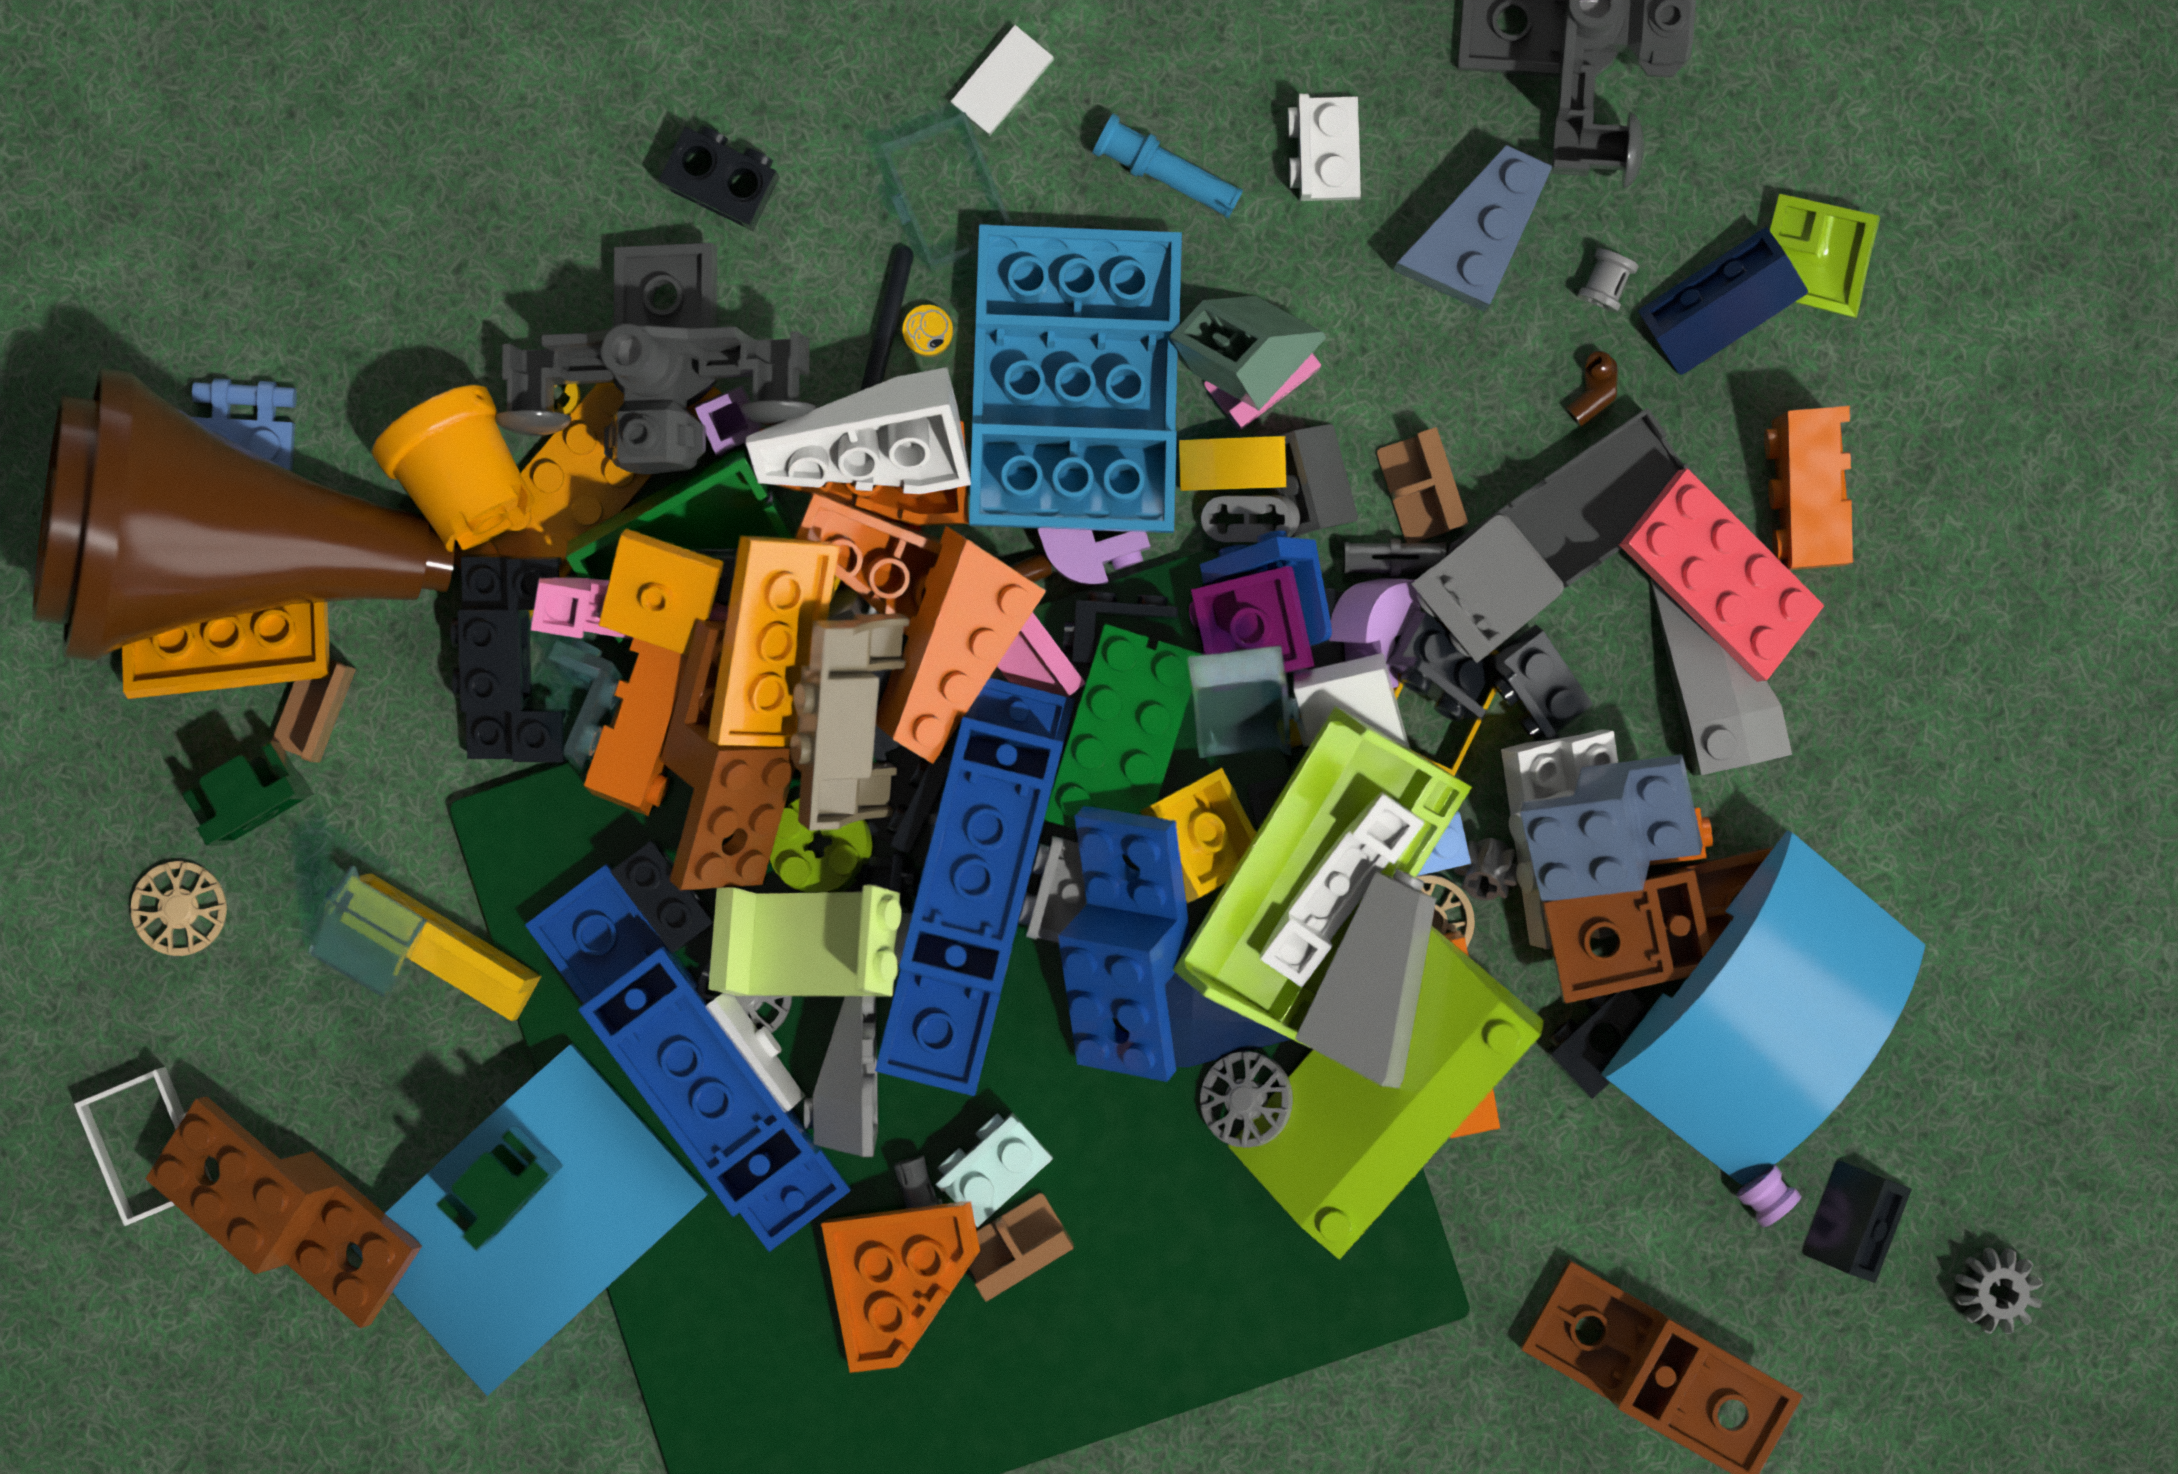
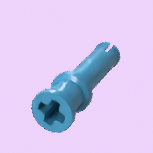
M1114 113L1111 115L1093 149V155L1100 157L1104 154L1129 167L1130 174L1135 177H1143L1145 173L1229 219L1243 189L1237 188L1159 146L1161 141L1157 140V136L1151 133L1148 136H1144L1120 123L1119 116Z

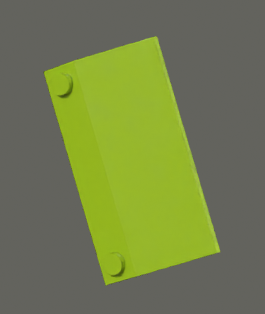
M1334 706L1173 971L1203 996L1299 1042L1295 1040V1037L1363 899L1362 897L1331 938L1332 948L1305 984L1300 987L1260 960L1259 957L1273 930L1300 888L1346 828L1381 792L1424 821V825L1394 864L1389 861L1381 873L1393 876L1396 869H1399L1417 877L1472 787L1372 726Z
M1431 925L1405 1074L1400 1087L1381 1086L1312 1049L1288 1076L1292 1088L1293 1105L1289 1120L1281 1133L1270 1142L1261 1146L1248 1148L1228 1145V1147L1297 1224L1340 1260L1541 1036L1544 1020ZM1274 1092L1268 1099L1267 1107L1281 1109L1282 1092ZM1272 1113L1273 1118L1277 1120L1280 1113ZM1263 1114L1253 1120L1261 1135L1272 1127ZM1244 1127L1235 1138L1242 1139ZM1251 1131L1249 1139L1256 1138Z

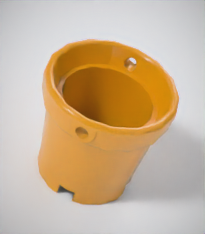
M467 385L457 387L429 398L392 422L377 437L371 450L376 463L385 475L390 479L400 482L438 534L447 551L453 552L455 539L461 549L466 550L501 534L513 526L508 517V513L518 505L525 516L535 503V499L524 482L496 424L495 415L498 412L488 389L484 386Z

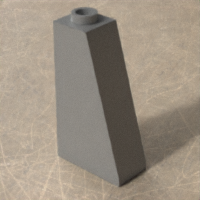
M1396 869L1393 876L1375 872L1295 1037V1040L1381 1086L1399 1088L1404 1079L1436 898L1421 891L1425 883L1424 881L1399 869Z

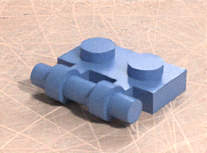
M215 378L212 383H193V402L211 403L212 418H192L210 430L293 472L295 423L276 422L275 418L276 407L295 408L297 402L296 388L277 387V383L274 381H259L258 386L232 384L230 379ZM231 404L257 406V420L230 419Z

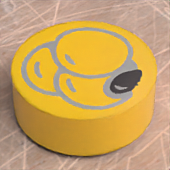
M921 305L908 313L903 322L902 332L907 346L914 353L931 357L942 353L948 348L953 338V325L948 314L941 308L934 305Z

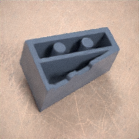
M1506 145L1397 262L1393 271L1485 312L1495 295L1553 166Z

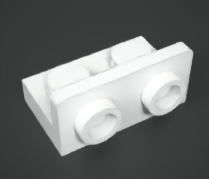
M1309 93L1299 94L1297 107H1288L1287 113L1288 138H1298V158H1289L1290 188H1299L1300 201L1360 199L1358 97L1309 98Z

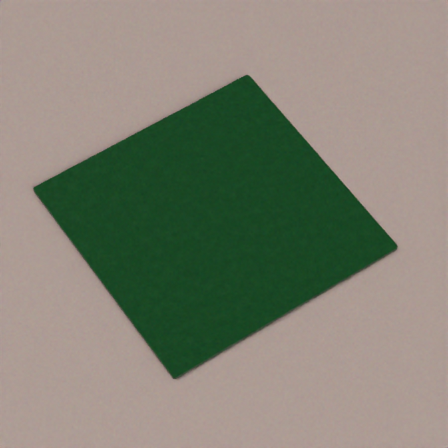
M1204 550L1035 607L1033 613L1063 652L1065 621L1075 622L1076 600L1086 601L1087 592L1117 594V603L1137 604L1138 595L1168 597V606L1178 607V618L1176 620L1096 614L1093 660L1105 624L1149 637L1146 646L1149 649L1156 650L1158 641L1201 654L1204 651L1201 633L1194 629L1189 614V604L1194 602L1191 590L1212 585L1203 584L1200 564L1216 559L1218 556L1212 550ZM1063 652L1086 683L1092 665L1072 663L1073 652ZM1200 663L1157 802L1195 780L1222 768L1230 784L1234 787L1237 798L1252 827L1258 832L1246 785L1291 774L1260 680L1225 689H1213L1212 682L1206 680ZM996 667L990 678L1008 682L1000 669ZM1085 686L1069 697L1075 699L1055 781ZM961 722L940 752V755L950 760L953 757ZM905 746L885 752L887 761L896 767ZM873 754L872 763H877ZM591 755L456 800L452 803L450 813L495 948L541 975L538 984L518 1017L536 1072L538 1073L573 1043L709 1192L704 1199L608 1286L669 1474H1002L1463 1319L1469 1314L1470 1306L1423 1167L1339 1260L1297 1224L1228 1147L1229 1144L1217 1138L1208 1128L1201 1111V1088L1207 1073L1220 1059L1191 1067H1176V1072L1167 1082L1077 1064L1059 943L1041 938L1033 939L1026 937L1024 934L1026 925L1019 923L975 1096L877 1072L878 1134L873 1157H862L820 1146L852 1190L768 1252L742 1215L738 1213L733 1217L594 1032L578 1010L584 1006L583 1002L525 926V924L605 864H610L614 869L651 840H658L673 862H675L694 788L668 768L665 777L670 779L667 793L660 806L653 805L649 816L595 796L584 787L594 756ZM796 767L784 808H787L792 802L800 798L802 772ZM946 781L935 801V804L930 814L939 812L938 803H941ZM928 818L911 853H905L914 861V867L919 868L920 883L931 843ZM1044 820L1038 843L1048 845L1050 835L1078 843L1077 830ZM735 832L723 839L722 846L733 838ZM821 833L814 836L813 841L809 843L808 850L815 852L817 858L825 856L824 848L832 845V839L823 837ZM871 835V856L893 857L894 852H903L890 846V843ZM1122 854L1123 860L1130 868L1140 871V868L1130 860L1128 855ZM770 860L763 885L734 887L756 894L802 893L791 888L775 872ZM1030 873L1026 889L1027 893H1035L1039 875ZM1226 883L1198 899L1188 903L1186 901L1191 940ZM717 888L694 889L713 915H715ZM911 898L910 912L903 913H913L916 898ZM714 925L681 950L675 952L697 982L704 968L711 961ZM898 964L897 975L893 981L892 996H876L877 1060L900 974V964ZM708 979L705 994L719 996L722 992L708 989ZM792 996L791 1008L785 1021L772 1033L781 1047V1052L777 1054V1057L805 1095L792 1108L803 1124L805 1098H813L820 1070L845 996ZM784 998L776 999L775 1003L782 1007ZM706 999V1003H707V1004H708L710 1001H712V1000H710V999ZM764 1002L756 1012L762 1019L771 1024L780 1011ZM1112 1017L1114 1024L1120 1030L1129 1033V1030L1125 1029L1117 1018ZM760 1022L757 1023L758 1030L765 1027ZM1288 1040L1247 1052H1256L1270 1057L1281 1066L1288 1077L1312 1048L1294 1040ZM1244 1060L1232 1063L1235 1079H1245ZM1251 1060L1252 1068L1255 1066L1257 1061ZM1263 1065L1257 1072L1254 1080L1264 1085L1273 1075V1072ZM1218 1076L1212 1090L1225 1096L1226 1090L1230 1085ZM1278 1080L1274 1082V1088L1280 1086ZM1268 1092V1093H1267L1268 1099L1271 1097V1095H1272L1274 1092ZM1225 1102L1212 1107L1216 1121L1224 1118L1229 1113ZM1013 1112L1053 1156V1159L980 1226H976V1231L1038 1193H1042L1073 1241L1074 1249L986 1302L975 1285L976 1279L968 1268L902 1364L894 1368L850 1373L821 1224L832 1218L906 1208L893 1164L919 1155H924L936 1197H941L943 1204L955 1203L945 1191L942 1192L936 1185L937 1180L943 1175L937 1167L959 1147L967 1154L981 1140L975 1133L994 1115L998 1113L1004 1120ZM1235 1118L1230 1132L1231 1136L1235 1137L1244 1127V1120ZM1225 1124L1220 1126L1223 1130L1225 1128ZM808 1129L814 1137V1129Z

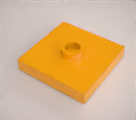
M625 529L620 536L599 626L689 656L698 621H709L724 562Z

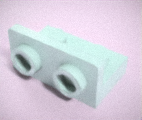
M1013 1112L1004 1120L998 1113L994 1115L975 1133L981 1140L967 1154L959 1147L937 1167L943 1175L937 1180L936 1185L942 1192L945 1191L955 1203L971 1201L977 1227L1053 1159V1156Z

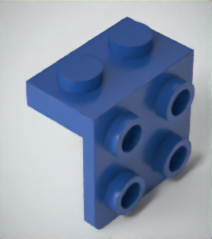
M1272 531L1257 536V544L1249 547L1248 545L1225 547L1218 551L1219 558L1200 564L1203 584L1221 583L1285 566H1292L1310 646L1327 641L1331 637L1332 626L1316 540L1289 538L1286 531Z

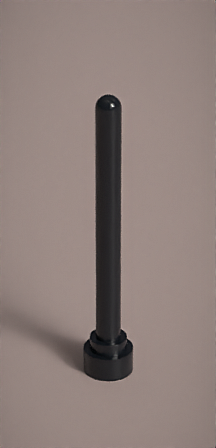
M907 246L898 247L893 255L860 391L883 383L914 258L913 251Z

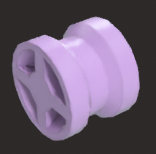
M1773 1165L1757 1176L1753 1181L1746 1183L1736 1194V1197L1742 1204L1750 1205L1755 1210V1219L1763 1228L1782 1218L1801 1199V1195L1794 1187H1787L1781 1180L1782 1172L1776 1165Z

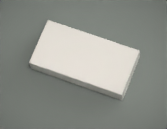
M1014 25L952 99L951 105L990 136L1051 64L1054 57Z

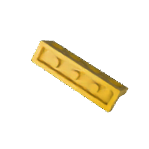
M371 873L351 878L345 890L354 896L345 910L342 919L510 1021L518 1019L538 984L541 975Z

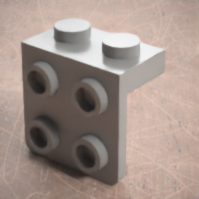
M1504 514L1494 516L1441 562L1426 571L1412 583V586L1418 592L1417 599L1423 609L1431 616H1438L1451 631L1449 636L1454 646L1463 655L1468 657L1471 655L1476 663L1561 595L1564 590V585L1559 577L1510 518Z
M1050 835L1048 845L1038 843L1031 872L1032 874L1039 875L1035 893H1025L1018 923L1026 925L1024 930L1026 937L1033 939L1041 938L1059 943L1058 935L1087 905L1079 843Z

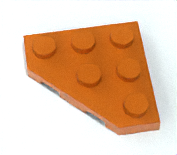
M971 1201L832 1218L821 1224L850 1373L894 1368L905 1361L980 1252Z

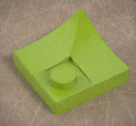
M1779 194L1770 232L1785 251L1808 289V293L1794 303L1857 318L1880 221L1878 215Z

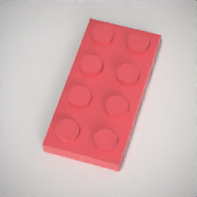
M1688 468L1676 472L1619 544L1757 682L1769 679L1824 607L1801 581Z

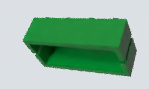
M743 443L571 539L567 544L566 559L578 578L610 581L620 536L625 529L684 549L739 548L741 536L794 539L795 528L773 491L767 493V484L758 483L749 451ZM615 637L618 643L626 639L621 637Z
M1107 624L1104 625L1044 820L1077 830L1075 815L1084 806L1142 815L1141 810L1157 802L1203 654L1158 641L1156 650L1146 648L1149 637Z

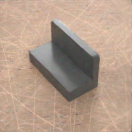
M1327 424L1294 430L1279 435L1285 436L1286 487L1270 488L1272 495L1288 497L1299 509V527L1289 538H1296L1325 528L1357 521L1358 514L1334 426ZM1277 513L1279 524H1284L1285 516Z

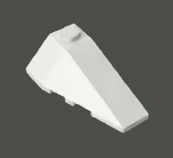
M947 367L895 377L812 410L804 416L784 421L746 437V444L758 483L821 487L826 482L855 484V490L872 491L873 485L903 487V493L925 494L971 485L958 407Z

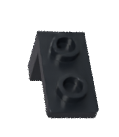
M1087 592L1086 601L1076 600L1075 622L1065 621L1063 652H1073L1072 663L1092 665L1096 614L1176 620L1178 618V607L1168 606V597L1138 595L1137 604L1117 603V594Z

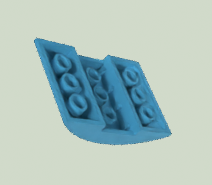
M979 225L969 526L1174 533L1178 349L1169 336L1179 327L1182 232Z
M1789 830L1785 832L1725 912L1733 917V920L1675 996L1670 998L1662 993L1601 1073L1604 1078L1740 1185H1744L1764 1173L1801 1144L1822 1124L1859 1081L1898 1020L1913 988L1925 949V944Z
M572 1043L483 1121L385 1213L422 1245V1248L402 1276L393 1293L484 1394L488 1396L691 1211L709 1192ZM517 1126L544 1153L550 1152L563 1167L492 1241L476 1251L461 1237L464 1232L436 1204L445 1195L452 1193L477 1217L452 1191L451 1187L484 1152H491L499 1144H504L528 1167V1163L501 1137L509 1128ZM354 1243L351 1247L362 1258L361 1249Z

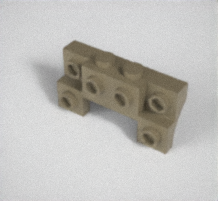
M903 614L854 615L853 620L813 621L810 666H802L801 681L797 683L794 690V705L798 713L797 733L792 735L790 741L792 761L794 766L802 772L798 822L808 830L840 829L844 825L855 821L893 817L894 809L889 806L891 775H896L897 767L890 762L872 763L879 678L872 674L871 671L905 669L906 661L901 658L903 627L909 626V618Z

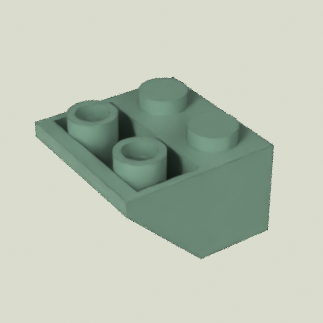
M1257 296L1203 300L1169 336L1193 374L1258 411L1326 339L1324 333L1319 329Z

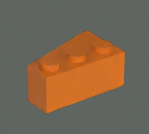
M633 638L630 650L639 653L629 681L621 679L618 682L614 695L620 697L621 700L610 726L604 725L584 787L595 796L649 816L653 805L660 806L669 787L670 779L665 777L668 767L660 760L688 656Z

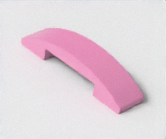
M585 578L539 579L531 630L581 639L583 631L633 639V637L599 626L609 580ZM713 602L709 621H727L729 607Z

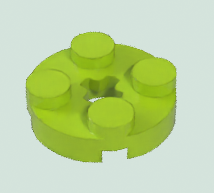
M800 798L795 800L787 808H784L770 856L775 872L787 885L802 893H839L847 890L856 882L857 879L855 877L861 871L863 864L867 866L871 856L872 838L867 822L865 820L855 821L844 825L840 829L808 830L798 822ZM821 833L823 837L832 839V845L824 848L825 856L817 858L815 852L808 850V846L813 841L814 836Z

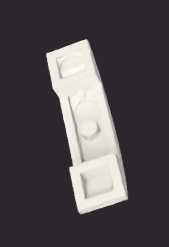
M1383 792L1375 797L1346 828L1307 878L1273 930L1259 955L1260 960L1302 987L1332 948L1331 938L1364 896L1375 872L1381 873L1389 861L1392 864L1397 861L1424 825V821Z

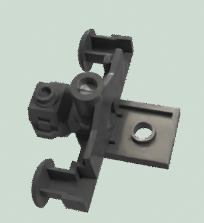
M1463 0L1458 70L1559 77L1552 174L1587 176L1590 168L1622 170V188H1627L1637 178L1643 161L1644 134L1642 125L1638 117L1632 112L1628 113L1626 126L1593 124L1595 78L1612 64L1619 52L1625 53L1636 66H1640L1648 77L1673 78L1680 69L1688 64L1691 57L1696 0ZM1507 9L1519 10L1526 18V28L1517 35L1505 34L1498 26L1497 19L1499 15Z
M713 243L614 247L613 328L591 333L542 335V346L547 349L521 350L512 344H503L502 379L507 381V412L496 414L495 420L505 430L520 435L541 436L553 434L566 428L572 419L569 415L554 412V385L614 383L624 394V403L613 415V422L604 428V454L617 467L631 473H688L697 465V459L706 452V426L699 422L686 407L703 398L715 385L717 378L753 377V402L741 405L740 411L747 419L758 424L774 426L787 420L799 418L817 409L815 405L799 402V375H809V338L798 331L791 332V339L755 340L736 327H717V246ZM673 284L677 291L675 303L666 310H658L654 304L656 291L663 285Z

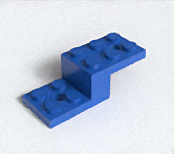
M1084 806L1075 815L1087 905L1058 935L1077 1064L1167 1082L1176 1072L1165 984L1175 974L1173 969L1191 941L1176 821ZM1122 854L1128 855L1130 860L1140 868V871L1130 868L1123 860ZM1112 1017L1117 1018L1120 1024L1129 1030V1033L1120 1030L1114 1024Z

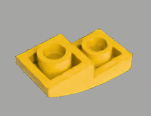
M1285 436L1179 440L1180 491L1286 487Z

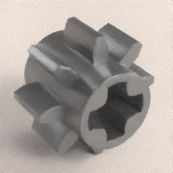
M1492 838L1483 839L1478 843L1473 840L1469 841L1468 851L1471 864L1455 867L1454 871L1459 875H1464L1461 888L1479 900H1493L1498 896L1503 899L1507 898L1510 886H1516L1517 864L1512 863L1515 850L1510 849L1504 842Z

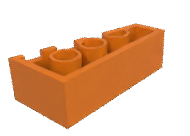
M948 526L945 527L940 540V544L943 546L935 568L930 567L924 583V587L927 590L917 617L912 616L906 632L909 638L901 657L906 661L905 669L892 670L876 714L875 723L893 740L932 764L1046 592Z

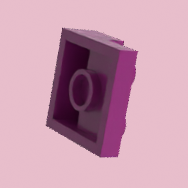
M1285 566L1191 590L1194 602L1189 604L1190 619L1194 629L1201 633L1204 651L1201 652L1203 654L1200 662L1206 680L1212 682L1213 689H1225L1314 667L1292 566Z

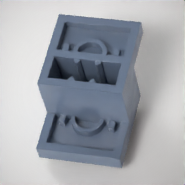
M1683 755L1581 767L1573 796L1527 801L1522 803L1520 809L1542 902L1643 890L1650 861L1701 855L1703 844Z

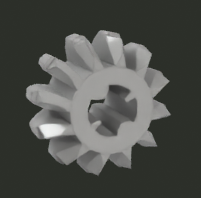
M1990 1247L1984 1248L1983 1261L1985 1265H1982L1978 1260L1970 1256L1965 1260V1263L1974 1272L1972 1277L1970 1278L1964 1274H1957L1955 1276L1957 1283L1969 1287V1291L1960 1292L1954 1297L1957 1304L1970 1305L1965 1311L1964 1318L1970 1323L1981 1319V1330L1989 1334L1996 1329L1997 1324H1999L2002 1332L2012 1334L2014 1332V1317L2025 1325L2031 1323L2030 1315L2024 1310L2027 1304L2034 1308H2040L2042 1305V1300L2030 1295V1291L2036 1290L2043 1285L2041 1278L2035 1276L2027 1277L2033 1268V1263L2026 1258L2016 1262V1252L2009 1248H2005L1999 1258L1994 1249ZM1999 1279H2002V1285L2009 1288V1292L2005 1299L1998 1296L1999 1303H1996V1297L1989 1294V1289L1993 1283L2000 1286Z

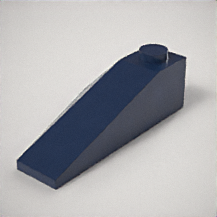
M1177 973L1165 984L1176 1067H1191L1221 1059L1232 1053L1247 1052L1292 1040L1203 996Z

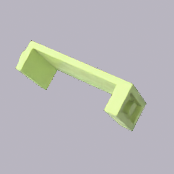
M863 885V892L756 894L734 887L717 888L708 989L735 996H892L893 981L898 970L895 954L897 928L901 922L900 893L873 885Z

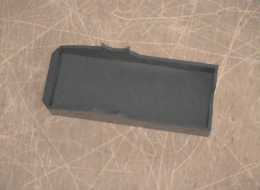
M1646 408L1447 546V556L1494 516L1504 514L1510 518L1559 577L1565 589L1622 549L1619 544L1678 470L1688 468L1692 473L1693 471L1687 463H1682L1666 440V432L1650 409Z

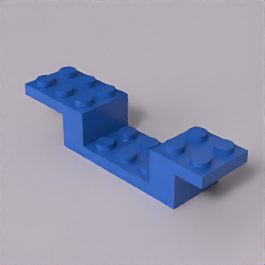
M989 678L965 717L962 718L899 965L900 974L875 1072L975 1096L1075 699Z
M605 864L525 924V926L583 1002L584 1006L578 1009L730 1214L734 1217L740 1213L768 1252H770L849 1193L852 1188L823 1149L818 1145H814V1137L808 1129H805L804 1124L791 1108L786 1112L695 990L700 986L678 955L669 951L610 871L613 868L610 864Z

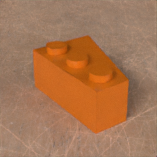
M1850 406L1787 411L1771 420L1772 429H1765L1764 432L1766 458L1768 460L1775 459L1776 479L1769 480V503L1772 510L1779 509L1781 527L1780 530L1773 531L1774 555L1779 560H1783L1784 565L1789 570L1853 563L1852 500L1847 499L1845 469H1851V453L1849 451L1843 452L1840 423L1850 422Z

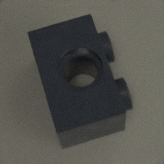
M1630 990L1589 998L1585 1005L1590 1011L1576 1024L1571 1018L1567 1019L1548 1038L1554 1045L1546 1053L1578 1088L1591 1099H1594L1611 1083L1601 1073L1649 1012ZM1608 1023L1614 1030V1042L1607 1050L1596 1051L1590 1044V1033L1596 1025Z

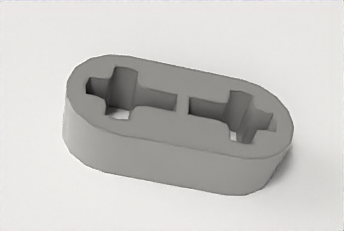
M1226 495L1213 498L1207 502L1202 510L1201 522L1206 534L1214 540L1221 542H1257V536L1274 531L1273 524L1257 523V514L1272 512L1275 505L1276 513L1285 516V523L1278 525L1276 531H1286L1288 537L1292 536L1298 529L1300 514L1295 503L1285 496ZM1226 505L1228 513L1244 514V523L1228 525L1227 532L1224 523L1216 522V514L1225 511Z

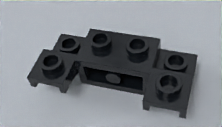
M467 554L461 557L462 608L458 610V617H454L451 623L452 646L459 648V668L454 669L452 688L454 697L460 698L461 712H466L467 759H512V762H564L567 760V752H564L563 718L566 717V710L528 708L532 705L529 610H534L539 579L559 578L561 557H530L502 554Z

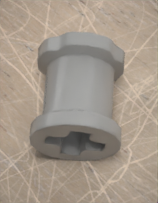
M1597 248L1594 254L1597 259L1596 265L1586 287H1581L1577 296L1605 310L1617 313L1621 306L1618 300L1630 274H1635L1639 266L1634 261L1618 253Z

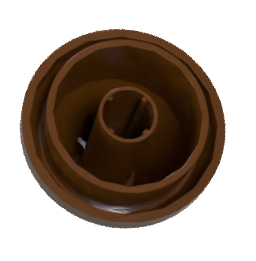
M100 368L92 399L61 395L41 515L33 590L32 620L63 624V657L95 661L119 647L183 626L292 604L363 599L417 600L421 589L446 592L452 575L455 540L453 552L447 551L435 530L429 528V522L424 515L380 505L310 481L210 430L154 393L132 372Z

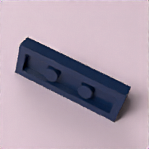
M1766 226L1639 309L1638 312L1678 374L1683 375L1808 293V289L1789 257Z

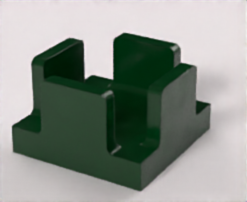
M270 741L261 746L277 773L279 780L275 779L264 758L256 757L248 761L243 755L233 758L200 778L199 783L216 813L200 788H189L182 792L183 798L200 825L196 829L206 846L228 845L314 795L305 778L300 777L279 742Z
M517 1126L509 1128L501 1137L528 1163V1167L504 1144H499L491 1152H484L451 1187L452 1191L477 1217L452 1193L445 1195L436 1204L464 1232L461 1237L476 1251L492 1241L563 1167L550 1152L544 1153Z

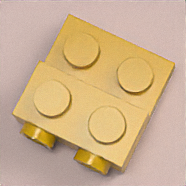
M1222 768L1195 780L1140 811L1144 816L1176 821L1187 903L1226 883L1257 834L1237 798L1234 787L1230 784Z

